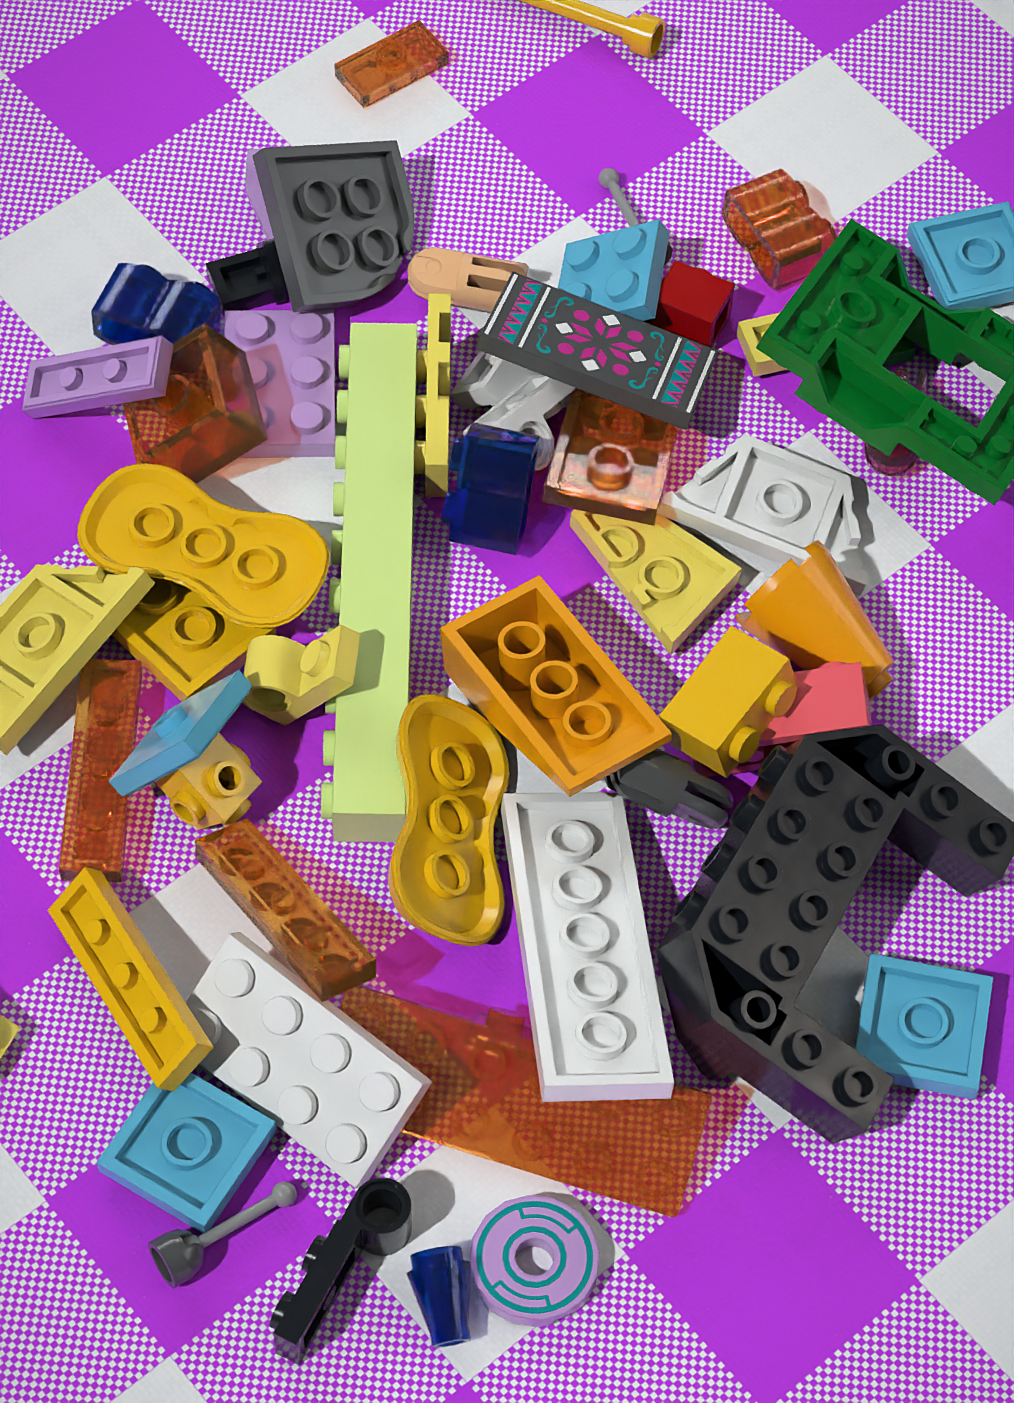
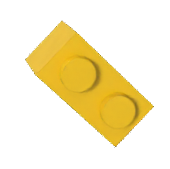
M731 625L659 715L661 721L672 733L670 745L727 778L738 763H745L753 756L760 743L761 734L775 717L783 716L793 704L798 685L790 659Z

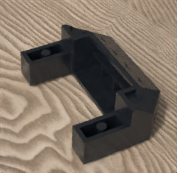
M882 724L807 734L787 748H783L781 745L776 746L761 764L757 773L759 777L751 791L742 799L732 813L729 820L731 825L722 840L712 849L700 869L702 874L693 889L675 909L671 918L673 923L656 950L676 1037L701 1074L713 1081L730 1072L735 1073L832 1144L868 1130L894 1078L795 1007L794 1003L885 840H889L964 897L1001 880L1014 856V822Z

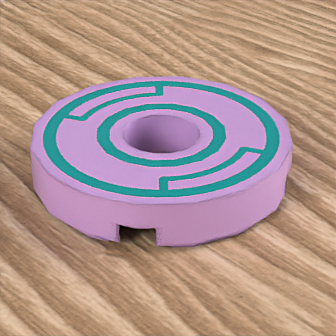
M527 1195L503 1202L484 1217L472 1238L469 1270L476 1290L480 1293L482 1301L491 1312L513 1324L542 1327L554 1324L557 1319L564 1318L570 1313L572 1315L584 1306L596 1285L600 1252L593 1229L576 1209L555 1198ZM539 1247L549 1253L553 1264L544 1274L537 1276L528 1275L517 1266L515 1260L517 1255L526 1248Z

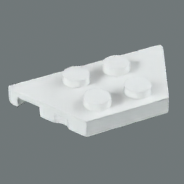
M744 434L728 446L722 457L710 460L695 472L693 479L676 492L671 490L665 494L657 511L658 515L782 565L792 559L800 566L810 556L804 548L819 540L828 548L854 594L860 596L869 579L867 569H862L858 550L861 534L858 518L853 514L851 507L854 496L850 476L747 434Z

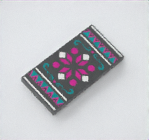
M513 271L480 333L476 349L685 430L688 428L718 354V350Z

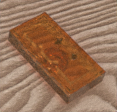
M418 20L335 63V77L363 108H366L448 65L449 52L424 24Z

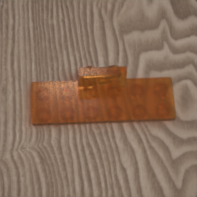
M350 984L346 987L340 1010L432 1081V1084L400 1132L663 1215L676 1217L679 1214L712 1102L710 1093L674 1082L671 1099L542 1102L532 1028L524 1025L526 1019L524 1015L505 1008L491 1006L488 1014L478 1012L468 1019L358 984Z

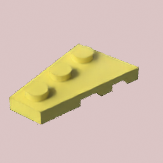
M428 293L427 350L417 349V383H427V395H416L415 426L416 428H426V441L415 440L414 474H425V497H448L451 293Z

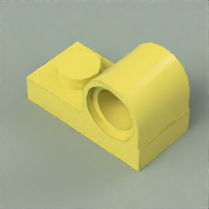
M339 625L319 639L310 642L308 646L276 635H263L252 639L248 644L244 676L252 684V687L242 703L271 720L285 726L353 685L360 633L344 625Z

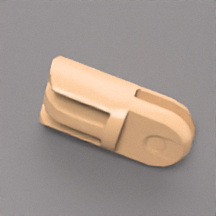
M430 247L414 254L408 265V283L417 296L427 301L428 293H451V305L492 312L512 271L527 277L529 266L527 263L440 247Z

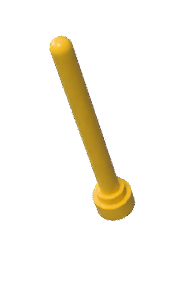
M518 0L622 38L623 44L629 46L630 52L652 59L657 53L665 32V20L645 12L640 16L633 14L628 18L580 0Z

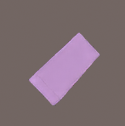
M158 336L32 360L29 366L22 411L36 419L165 396L174 344L164 337Z

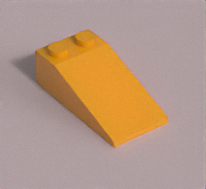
M540 575L440 627L444 670L475 710L569 797L672 740L671 731Z

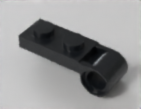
M375 1178L365 1182L356 1191L341 1220H336L327 1238L319 1234L313 1240L301 1268L307 1274L295 1294L290 1291H286L283 1294L270 1320L269 1326L275 1329L273 1336L276 1354L300 1365L363 1250L373 1255L387 1256L400 1251L407 1244L412 1231L411 1199L402 1184L390 1178ZM381 1207L392 1209L399 1215V1218L394 1223L383 1227L375 1226L366 1220L368 1213Z

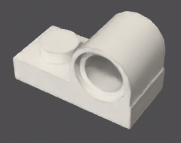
M542 374L532 375L462 431L485 470L495 477H507L539 471L547 467L553 458L555 449L554 438L546 419L554 416L562 409L563 406L560 401L576 388Z

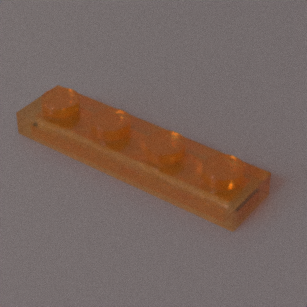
M90 659L80 670L59 861L61 881H73L84 867L102 871L108 882L122 883L131 795L122 797L108 781L136 746L143 674L141 661Z
M248 818L195 839L196 859L322 1002L376 978V959Z

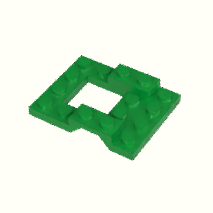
M851 218L766 330L756 349L773 359L778 365L787 368L803 379L794 395L857 435L865 443L872 445L888 457L897 444L900 443L922 460L937 467L964 485L969 491L979 495L995 506L1014 477V324L988 307L947 310L911 286L900 250ZM903 336L919 345L926 353L937 357L949 366L957 354L961 352L975 361L982 369L990 371L1005 381V384L977 427H974L882 366Z

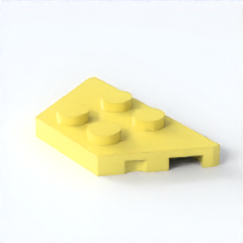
M36 564L0 605V751L7 756L153 587L155 582L140 567H130L126 575L105 574L99 566H78L73 569H64L60 565Z

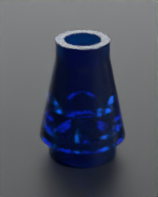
M443 1246L412 1254L410 1256L412 1270L407 1272L406 1275L430 1333L432 1348L455 1346L471 1341L469 1331L471 1262L463 1259L462 1247Z

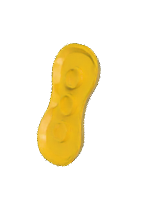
M133 464L120 468L109 475L96 488L87 501L77 528L80 548L92 562L102 569L115 574L127 575L130 567H140L150 578L169 580L183 585L197 593L213 609L228 620L253 628H275L289 623L298 617L318 594L326 578L330 563V552L326 541L307 522L286 514L245 511L227 506L211 498L181 472L158 464Z
M419 695L412 699L404 709L396 736V755L405 789L406 814L403 828L394 845L388 867L390 895L399 914L408 923L422 932L454 944L464 946L484 945L493 939L498 932L505 910L503 885L494 852V827L502 804L503 793H507L510 771L507 753L501 737L495 728L472 708L440 695Z

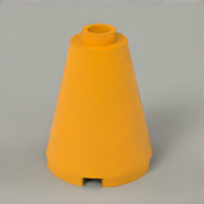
M817 540L804 548L810 556L800 566L792 559L786 562L746 601L744 606L749 611L737 613L735 620L742 626V629L788 657L791 662L803 670L817 669L819 666L829 662H844L847 664L861 662L870 702L894 679L887 672L894 664V660L828 548Z

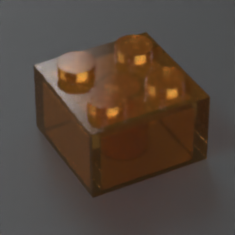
M205 323L173 343L165 396L123 403L136 464L149 463L171 467L187 476L195 484L268 440L246 353Z

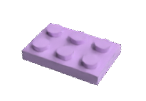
M334 309L294 313L293 310L225 311L224 458L335 457Z

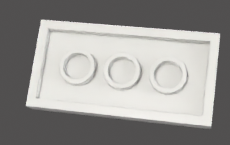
M241 932L228 934L186 1002L214 1046L199 1064L263 1115L274 1120L279 1128L354 1188H358L369 1181L432 1084L429 1078Z

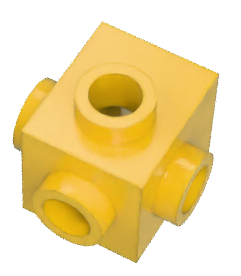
M218 733L198 759L155 781V783L170 798L169 804L173 812L182 821L194 826L198 830L218 824L227 827L240 819L251 806V802L247 798L262 781L250 768L251 763L247 755L236 745L227 742Z

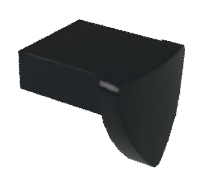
M274 238L259 242L254 250L206 263L207 278L223 317H225V311L250 310L271 303H276L277 305L287 302L286 283Z

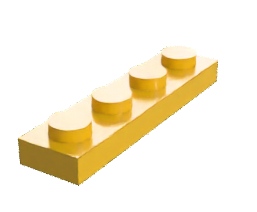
M84 867L50 906L48 912L156 1087L175 1091L214 1046L102 871Z

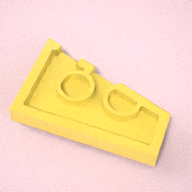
M606 477L571 512L570 527L670 655L740 581L741 567L666 517L658 515L657 511Z

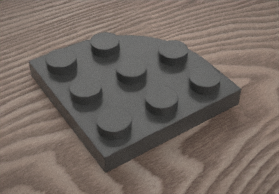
M397 140L262 148L252 156L293 313L351 306L373 296L396 277L395 273L404 255L410 252L414 235L413 201Z

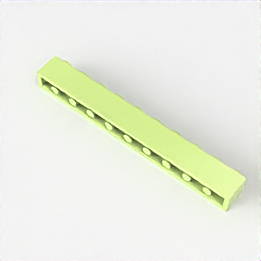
M351 323L350 345H339V378H348V390L337 391V423H347L346 436H336L335 469H345V482H334L333 516H343V530H332L331 564H341V579L330 578L329 612L340 613L339 625H344L360 633V641L353 685L325 702V713L336 714L335 730H324L323 766H334L333 783H322L321 819H332L334 841L396 842L403 828L406 814L405 789L396 755V736L404 709L409 704L417 324Z

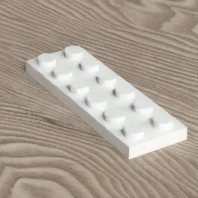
M617 792L576 793L571 797L566 793H503L501 815L542 1102L671 1099L674 1078L623 797Z

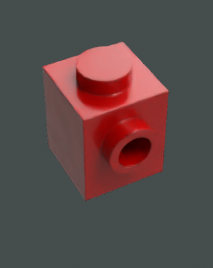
M675 260L665 278H662L656 316L654 319H650V324L713 348L730 319L735 284L716 277L705 269L694 268Z

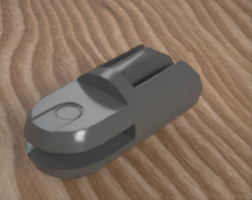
M658 748L604 778L607 787L636 804L663 817L673 814L705 828L713 829L723 826L729 818L723 810L733 808L734 798L728 788L692 771L691 763Z

